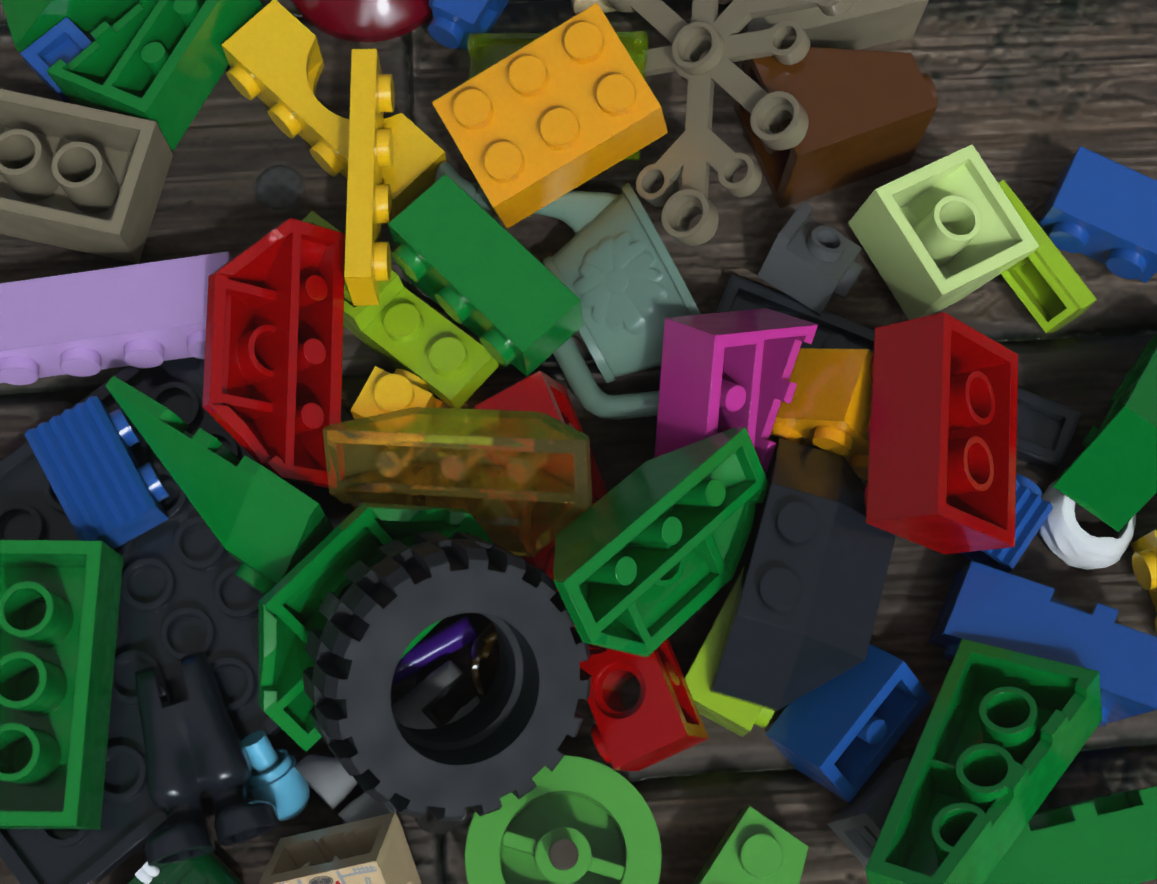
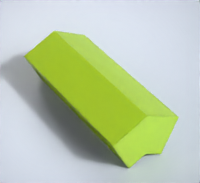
M1003 179L998 184L1040 247L1002 272L1001 275L1045 333H1053L1084 314L1097 299Z

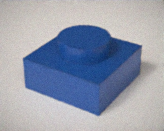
M66 17L20 54L34 73L63 102L67 103L69 100L46 71L59 59L68 64L92 42Z

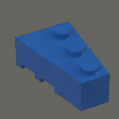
M974 561L969 562L955 573L929 639V643L945 649L943 657L947 661L952 663L961 640L966 639L1100 671L1102 721L1098 725L1100 727H1105L1107 722L1112 723L1157 710V636L1115 623L1119 610L1097 603L1094 613L1090 614L1054 598L1055 590L1052 587Z

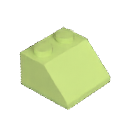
M973 144L875 189L848 222L909 320L932 315L960 301L1040 247Z

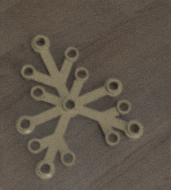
M606 0L619 12H637L672 43L670 46L629 52L630 57L642 76L677 71L680 77L688 82L685 131L655 164L645 167L639 173L636 180L638 194L651 205L663 207L661 215L662 225L667 233L678 242L686 246H697L709 241L716 233L719 214L716 206L708 199L710 165L718 172L720 183L732 195L737 197H746L754 193L762 180L760 167L747 154L735 153L712 132L714 82L751 114L750 123L753 132L769 148L773 150L793 148L801 143L808 129V114L793 95L784 91H775L768 94L733 63L774 56L784 65L796 64L805 58L810 49V39L806 32L796 21L783 20L776 23L770 29L738 33L752 18L819 7L822 13L827 16H839L850 9L854 0H733L719 17V0H692L690 24L662 0ZM796 36L792 46L787 49H780L782 42L786 38ZM709 50L707 55L701 60H699L701 54ZM792 119L785 130L776 134L778 126L783 121ZM748 167L744 179L740 182L732 183L735 172L740 168ZM682 174V190L679 191L677 178ZM660 178H664L662 188L655 193H651L653 183ZM702 214L699 223L689 230L691 220L695 216Z

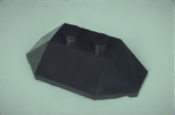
M781 438L775 451L768 477L769 488L759 510L711 688L713 693L773 711L783 708L866 660L896 537L894 534L866 524V506L864 501L866 487L844 456Z

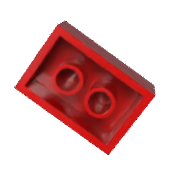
M946 312L875 328L874 355L870 363L873 379L871 419L867 427L870 443L868 483L864 492L866 524L942 554L1015 547L1018 354Z

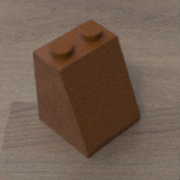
M781 45L780 49H781V50L787 49V48H789L790 46H782V45ZM810 47L805 58L796 64L784 65L774 56L745 60L742 70L768 94L775 91L790 93L803 106L808 114L809 125L801 143L786 150H773L769 148L753 132L750 123L751 114L736 100L734 104V110L776 202L781 209L909 163L938 107V99L932 79L927 73L920 72L912 53ZM792 119L783 121L778 126L776 134L785 130Z

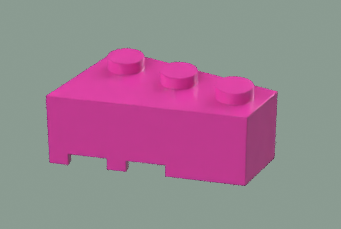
M768 308L665 318L654 458L731 428L746 427L766 475L777 444L768 440L781 402L791 404L797 387L796 383L789 381L802 341L812 344L818 324Z

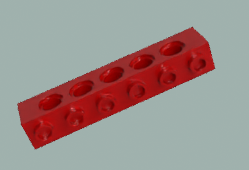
M538 371L474 407L482 429L477 432L479 443L488 459L497 465L504 483L499 486L500 498L510 516L518 520L526 540L521 544L523 558L526 562L541 569L553 579L556 535L607 494L608 490L565 386L543 372ZM544 442L542 458L537 464L530 467L529 458L532 450L538 444ZM566 498V514L559 523L553 525L551 521L552 510L561 499ZM669 639L665 640L648 657L589 644L591 654L589 659L579 663L581 669L592 675L590 695L587 701L596 724L592 726L591 733L599 754L607 763L612 764L614 770L638 772L709 739ZM635 675L640 683L641 694L636 705L627 710L621 699V691L624 683Z

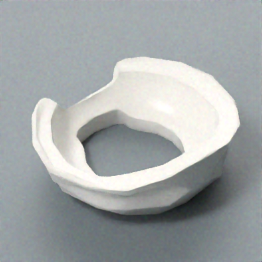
M1057 480L1052 482L1041 496V499L1050 502L1053 509L1039 529L1040 535L1049 549L1068 566L1085 570L1106 568L1118 562L1133 538L1136 514L1123 527V531L1117 539L1113 537L1098 538L1089 535L1080 527L1076 520L1074 512L1076 502L1053 487Z

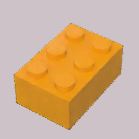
M598 3L432 102L486 197L507 229L668 133L661 105Z

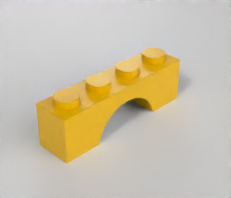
M272 0L222 44L231 68L226 72V75L233 86L246 99L251 101L257 96L270 108L268 110L270 118L285 135L292 139L297 134L301 136L311 146L309 151L323 170L333 177L341 173L347 179L349 119L329 111L315 97L317 82L324 68L317 37L277 0ZM403 113L385 118L383 128H391L393 135V167H382V184H390L392 220L434 184L435 174L439 165L446 161L445 151Z

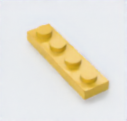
M352 49L344 278L353 306L379 305L380 281H390L391 279L389 242H381V223H389L392 220V192L390 184H382V167H393L391 128H383L384 112H394L395 92L393 75L382 74L377 49Z

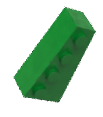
M962 639L865 868L868 883L984 884L1102 721L1100 671Z

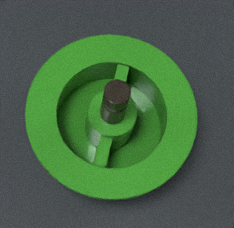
M565 755L552 772L544 766L532 778L537 785L536 788L520 799L512 792L501 797L502 807L500 810L483 816H479L475 812L469 826L465 847V869L468 884L659 883L662 861L659 831L649 806L642 795L625 777L610 767L591 759Z

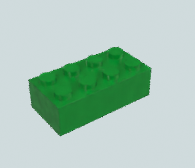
M0 540V829H100L123 568V557L103 541Z

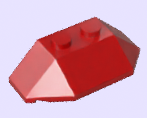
M289 218L208 276L202 407L259 464L283 480L334 488L339 486L346 234Z

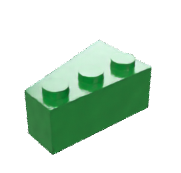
M137 0L138 4L114 25L110 26L104 21L90 34L95 41L72 61L66 64L62 59H59L46 72L71 104L156 121L170 149L174 151L229 65L222 44L264 8L260 0Z
M446 174L388 223L396 247L391 254L398 266L404 271L406 279L440 305L452 319L459 324H463L477 335L487 352L502 366L506 367L511 363L528 377L583 326L581 299Z
M1157 333L1143 348L1108 401L1112 406L1100 428L1098 429L1093 426L1081 443L1086 448L1061 473L1053 485L1054 488L1117 532L1157 493Z
M1157 786L1110 793L1035 812L984 884H1141L1142 882L1157 879Z

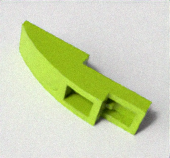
M313 211L302 220L340 232ZM391 270L390 281H380L379 305L353 306L344 278L343 326L395 370L403 369L423 379L428 385L429 390L454 410L458 411L499 367L498 362L487 352L483 345L406 289L398 274Z

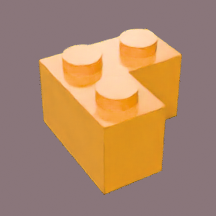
M800 348L789 381L797 384L791 404L781 402L768 440L778 444L781 438L802 445L817 446L825 451L844 456L857 476L868 480L870 443L867 427L871 419L873 380L870 363L874 354L869 349Z

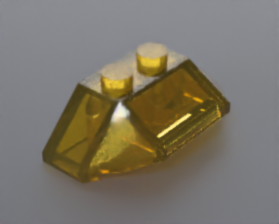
M412 407L335 423L323 429L329 493L344 504L349 502L355 508H358L363 502L464 508L474 517L495 544L517 556L534 557L560 531L579 517L592 504L589 436L543 412Z

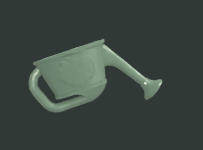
M443 161L439 165L434 183L446 174L483 209L494 210L479 183L469 182L462 178L455 167L448 161ZM629 183L621 188V194L572 190L533 213L557 218L565 222L574 231L575 236L555 255L552 257L549 255L542 261L549 271L581 299L583 326L574 336L585 342L606 383L616 380L615 377L661 366L665 318L701 314L663 241ZM572 336L553 353L575 397L590 413L600 418L615 420L658 416L659 390L611 395L603 392L597 385Z

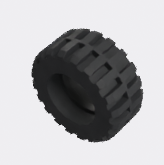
M438 531L417 533L414 538L415 545L408 547L396 539L378 547L377 551L381 559L380 562L369 568L362 561H357L344 573L345 577L352 582L344 594L339 597L331 591L328 592L318 609L328 619L324 630L310 629L305 651L314 660V667H308L303 671L304 692L314 704L309 713L317 731L326 741L328 748L349 776L354 777L364 792L379 803L390 801L398 813L420 818L424 816L428 808L438 821H459L464 817V808L471 807L479 816H483L500 810L502 807L500 798L511 792L518 799L522 798L536 788L537 785L532 778L544 766L552 772L565 756L558 749L566 734L576 737L584 718L583 715L576 711L578 699H587L589 697L592 675L581 669L579 662L587 661L591 654L589 644L582 642L576 628L573 627L574 623L559 592L556 591L557 588L553 579L545 572L495 543L490 544L475 535L456 532L452 538H448ZM463 613H479L489 618L493 622L498 636L499 663L494 681L482 701L466 716L442 727L414 729L399 723L392 713L391 685L396 666L409 644L427 627L446 617Z

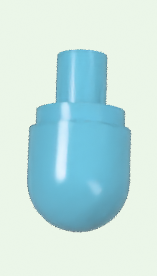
M263 730L246 736L241 742L252 766V776L247 788L253 799L266 800L276 807L279 821H286L297 817L308 804L310 787L308 781L294 768L298 763L295 757L289 755L285 749L275 750Z

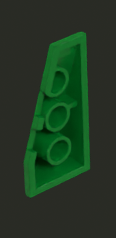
M114 375L105 385L223 547L240 563L234 574L263 595L267 594L334 530L318 502L246 455L240 460L234 453L223 446L216 437L201 428L193 436L186 431L188 425L175 413Z

